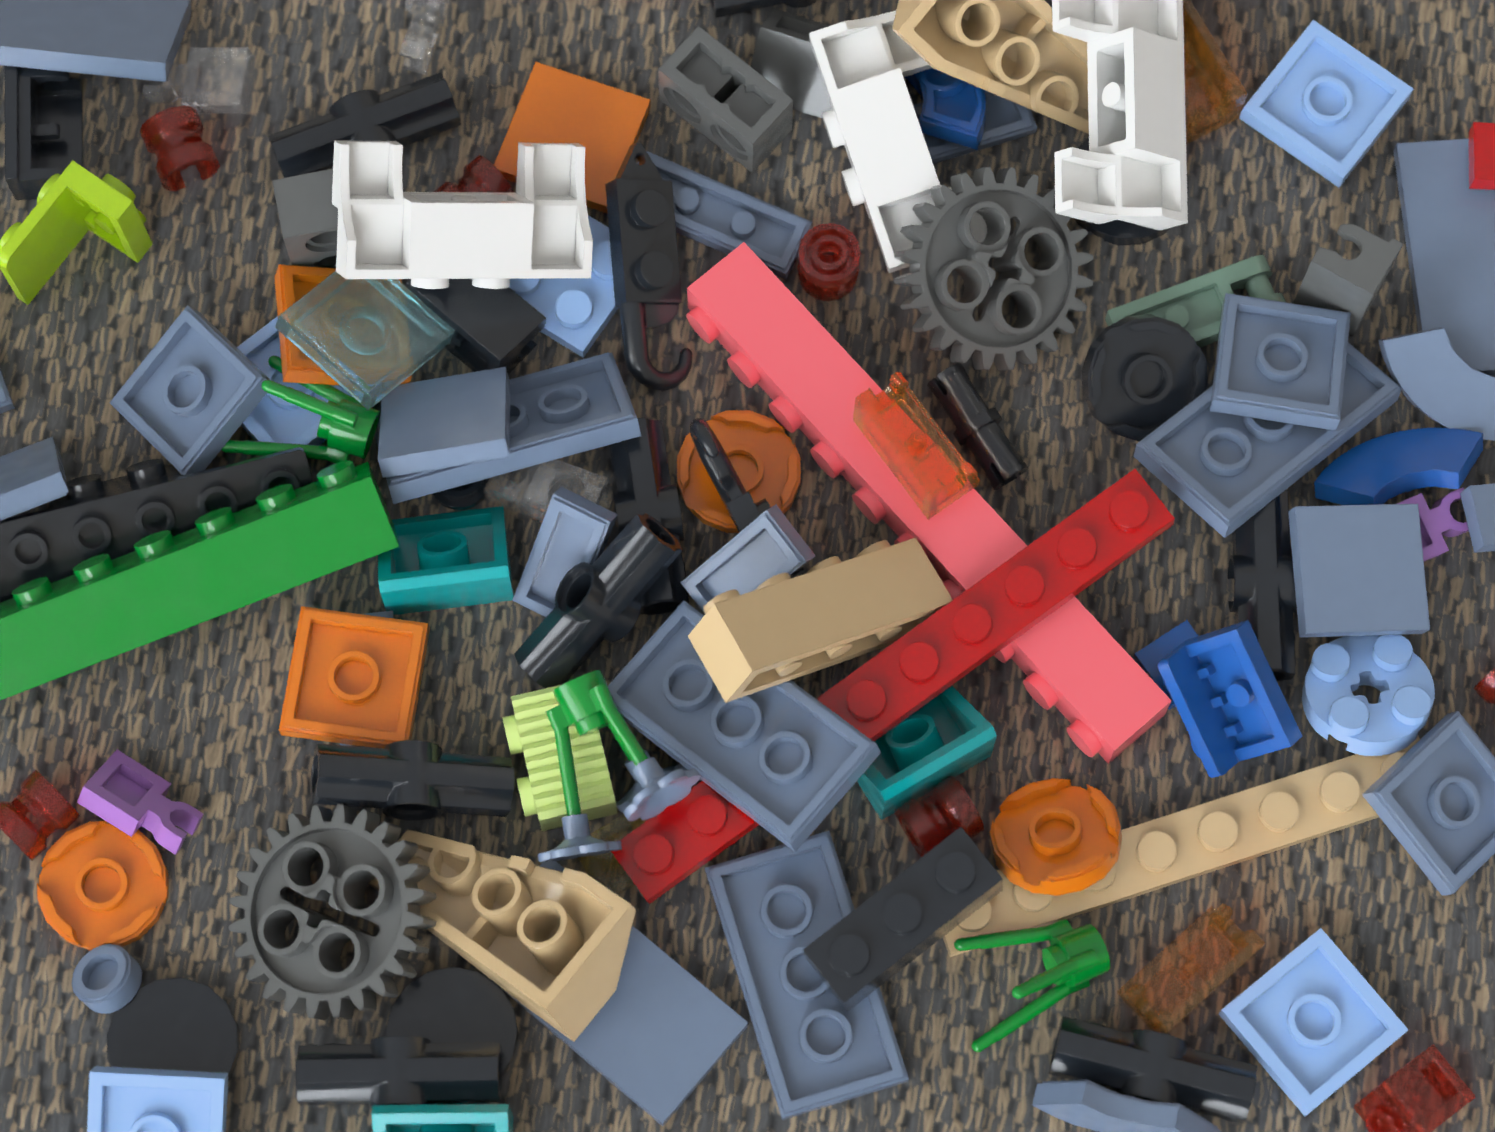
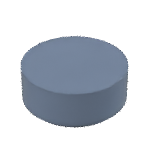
M105 944L98 946L85 954L78 962L72 976L74 994L89 1009L96 1013L107 1014L115 1012L126 1006L136 995L142 980L141 967L119 945Z

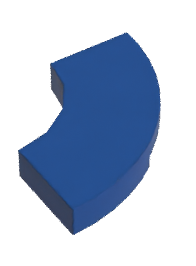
M933 68L904 77L921 96L923 106L919 123L922 133L975 150L978 149L986 122L985 90Z
M1418 428L1394 432L1368 440L1340 455L1320 473L1314 481L1315 498L1340 505H1381L1390 498L1418 488L1441 487L1459 489L1483 451V433L1455 428Z

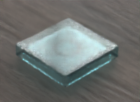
M336 271L281 313L275 326L278 331L367 410L371 409L447 346L455 333V330L398 279H345Z

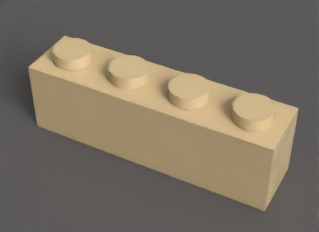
M917 538L890 545L887 540H882L868 546L855 558L841 562L838 556H833L817 563L806 574L791 578L789 573H781L769 578L754 591L740 595L738 590L733 589L719 594L703 607L705 615L690 632L688 638L723 700L727 703L890 646L953 599Z

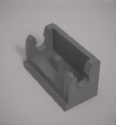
M1342 224L1339 226L1337 234L1345 241L1355 243L1359 248V256L1348 260L1342 258L1336 251L1319 247L1310 262L1293 304L1350 312L1349 335L1353 337L1380 292L1403 243L1394 238L1387 242L1357 225Z

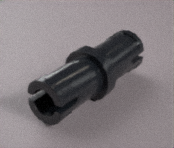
M962 364L952 365L937 375L940 380L934 378L927 384L957 428L953 433L960 446L968 445L994 490H998L1017 478L1015 474L1022 475L1028 470V466L1023 462L1020 455L1017 454L999 426L1002 420L999 412L995 407L988 409L970 381Z

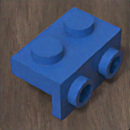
M1249 620L1188 639L1158 662V669L1163 678L1164 689L1170 699L1174 701L1190 735L1191 746L1195 754L1201 759L1210 778L1224 775L1240 761L1291 747L1303 737Z

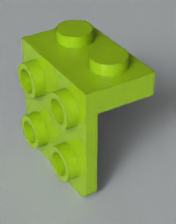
M73 160L62 174L57 173L51 176L42 186L37 197V205L22 223L16 222L9 227L0 240V269L16 297L29 305L89 230L138 263L153 243L144 226L147 219L133 202L136 199L134 192L116 177L105 174L100 179Z

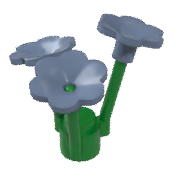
M596 670L555 688L553 693L558 706L546 711L555 734L567 816L561 818L565 840L554 849L537 854L539 862L568 860L622 850L621 841H603L592 837L588 814L581 813L569 727L575 726L579 736L587 735L607 725L628 758L624 765L635 781L632 788L616 803L619 812H624L628 821H634L638 818L647 820L658 815L667 806L684 799L692 791L691 786L696 784L701 778L697 769L692 768L688 770L681 764L661 769L656 759L650 757L648 752L643 750L618 711L601 670Z

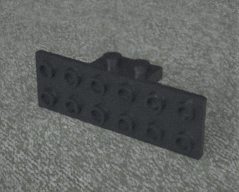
M297 447L187 475H182L172 464L165 466L163 459H152L129 466L126 469V476L102 481L100 474H91L72 479L67 482L69 492L66 493L67 495L55 499L53 508L0 521V603L12 599V591L31 580L48 577L50 583L74 575L73 568L91 557L109 554L111 560L134 552L136 551L134 544L151 534L169 530L173 537L196 528L195 521L199 517L216 509L231 507L233 513L254 506L257 504L256 497L273 487L292 484L295 490L311 484L313 479L306 452L303 448Z

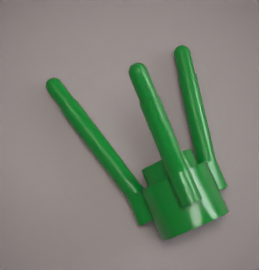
M275 355L271 356L268 359L269 365L282 373L281 358ZM264 380L261 386L265 392L322 416L317 437L327 440V446L229 440L221 450L227 453L264 456L301 447L305 450L307 459L326 460L335 464L348 461L350 455L365 459L377 431L380 411L369 408V402L349 396L331 385L299 383L329 400L327 403L272 380Z
M1065 918L1043 927L980 934L955 940L954 947L958 951L988 949L1049 941L1051 946L1042 950V959L1046 971L1015 986L1012 990V995L1016 999H1021L1052 984H1056V986L974 1040L971 1046L975 1052H981L995 1042L1000 1041L1068 995L1089 987V980L1109 972V953L1100 933L1092 924H1085L1072 929L1069 921Z

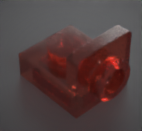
M1433 1044L1354 1105V1109L1365 1122L1369 1132H1432L1476 1098V1096Z

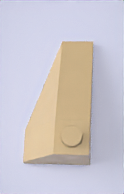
M1045 0L898 1L892 30L933 69L1089 134L1087 42L1053 32L1052 7Z
M407 830L397 842L406 840L416 843L419 847L408 863L429 866L431 871L424 879L417 883L418 889L436 893L435 900L420 906V915L430 917L436 921V926L427 930L526 1008L574 1042L617 989L636 912L634 907L585 872L564 868L563 872L537 866L528 858L511 855V858L508 859L477 851L470 844ZM375 878L369 884L379 891V884Z

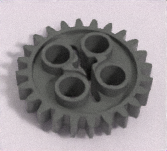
M991 167L974 169L973 181L966 172L951 176L952 190L944 184L933 186L929 189L935 206L924 202L915 204L912 208L922 224L904 226L900 230L907 239L913 242L912 249L898 251L894 254V258L910 264V273L900 275L894 279L896 285L910 286L913 295L905 299L900 304L902 310L919 308L922 315L915 322L912 330L914 333L932 329L935 331L929 349L932 351L944 350L952 344L950 362L953 364L966 363L971 356L973 369L977 371L989 370L993 361L998 371L1014 370L1016 358L1023 365L1035 364L1038 362L1036 347L1044 352H1055L1059 349L1053 331L1064 335L1075 332L1076 329L1066 317V314L1068 312H1085L1087 306L1075 296L1076 289L1093 286L1091 279L1078 274V266L1092 261L1093 255L1076 252L1075 244L1088 234L1087 230L1077 229L1069 231L1066 224L1072 217L1056 214L1053 207L1055 204V188L1045 189L1036 194L1039 176L1035 174L1023 176L1018 183L1015 168L1012 167L999 169L996 177H994ZM975 212L983 217L987 226L986 237L981 244L974 239L970 230L971 218ZM1010 218H1013L1016 221L1014 232L1010 234ZM1029 238L1033 239L1040 249V260L1035 269L1028 264L1024 254L1025 244ZM994 258L993 268L1000 272L999 280H994L996 272L988 267L989 259ZM952 270L957 271L961 275L965 286L964 293L958 302L951 297L947 288L948 276ZM1007 295L1014 299L1018 308L1017 320L1012 326L1006 323L1001 310L1002 303ZM977 305H979V320L975 321L972 317L974 308Z
M338 804L334 813L329 808L314 805L312 806L310 820L306 816L291 813L288 815L289 834L283 830L270 827L266 831L272 848L269 851L254 847L250 848L249 853L258 864L255 873L238 871L236 877L249 886L247 895L232 897L229 902L233 906L245 910V918L229 925V931L246 934L248 940L234 952L235 957L256 960L246 975L247 980L258 983L268 981L262 997L266 1000L277 1002L285 999L284 1011L302 1015L307 1010L308 1018L327 1020L330 1012L334 1018L352 1019L354 1005L358 1010L374 1012L377 1010L375 992L381 996L396 998L399 993L393 977L396 974L414 978L417 975L415 969L407 960L410 952L428 954L430 948L417 939L416 936L418 929H428L436 926L435 920L420 915V906L436 899V893L418 889L417 885L418 882L431 872L430 868L418 863H408L419 847L416 843L406 840L397 842L401 827L389 822L380 824V815L362 809L357 815L356 808L343 804ZM321 855L324 865L323 872L319 880L313 884L310 877L311 866L315 859ZM376 878L379 884V894L374 904L368 908L365 902V891L368 884ZM291 888L308 898L329 902L328 904L332 908L376 923L380 927V933L374 937L369 932L356 926L336 922L332 916L288 901L285 898V892ZM296 917L299 923L298 937L293 944L288 946L285 940V931L291 920ZM351 940L355 949L354 959L350 966L344 970L341 964V953L345 944Z

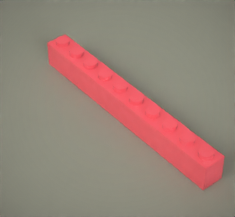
M745 242L687 287V304L690 312L686 314V318L694 331L706 343L710 344L717 339L732 355L727 359V362L737 378L748 388L758 384L773 400L768 406L776 420L790 433L795 432L799 428L815 445L810 449V453L819 467L831 478H836L841 474L856 490L852 495L853 501L867 519L874 524L883 519L898 535L894 544L917 538L952 599H955L1027 547L1025 542ZM1076 597L1070 599L993 655L1002 663H1006L1011 658L1028 676L1023 680V684L1031 697L1046 710L1055 706L1071 723L1066 730L1075 745L1089 757L1099 753L1108 764L1166 714L1172 701Z

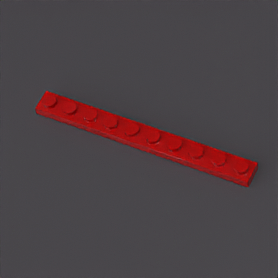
M1136 468L816 699L873 742L1173 526L1175 518ZM701 781L692 788V791L684 799L667 806L661 813L650 818L619 840L622 844V850L611 852L648 904H651L759 824L705 782Z

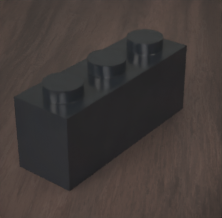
M960 827L804 948V955L809 964L848 1012L1003 890V878L963 828Z

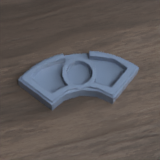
M1437 327L1378 340L1383 359L1391 377L1402 388L1401 392L1415 407L1446 428L1483 433V439L1495 441V376H1489L1470 368L1454 352L1445 328Z
M1090 1080L1043 1081L1042 1083H1037L1032 1102L1034 1107L1058 1119L1098 1132H1222L1217 1129L1216 1125L1180 1103L1142 1100L1111 1091Z

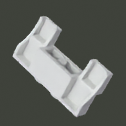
M1052 0L1053 32L1087 42L1089 151L1070 147L1054 152L1055 213L1095 224H1103L1118 219L1156 230H1164L1188 223L1183 0Z
M896 11L862 19L843 21L809 33L810 43L832 108L822 112L823 121L832 147L845 146L852 168L841 172L853 207L864 203L889 273L910 267V264L894 258L895 252L909 250L913 246V242L907 239L900 230L904 226L922 224L912 208L915 204L924 202L935 206L929 189L940 185L904 77L932 67L892 30ZM975 212L971 218L970 230L974 239L981 244L986 237L987 226L983 217Z
M334 140L332 205L338 208L336 272L345 279H411L412 286L425 289L448 288L449 279H472L473 286L502 289L510 287V279L591 278L593 238L586 205V147L579 143H518L516 193L403 192L402 144L397 141Z

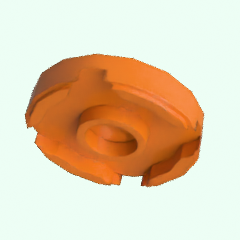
M726 410L711 416V420L706 422L724 448L745 490L750 493L754 503L766 498L770 507L777 505L782 513L785 514L792 507L801 485V457L795 443L793 445L791 438L785 434V429L774 419L751 410ZM689 433L685 437L677 456V487L686 508L705 525L726 533H739L705 469L692 440L691 433Z
M1052 778L1029 783L1008 795L999 806L1000 813L995 818V822L992 821L990 839L996 866L1011 883L1032 893L1059 896L1083 891L1102 880L1118 861L1122 833L1116 807L1100 790L1086 784V790L1079 786H1071V780Z
M107 821L87 822L65 832L47 850L41 864L42 871L39 875V884L37 883V900L46 922L68 943L90 951L105 944H115L124 947L141 939L157 923L168 899V870L157 846L139 829L130 837L115 826L107 823Z

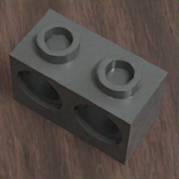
M699 26L658 69L659 100L751 173L761 165L792 131L793 99Z
M333 168L272 180L283 240L291 264L296 266L336 268L338 208L332 205Z

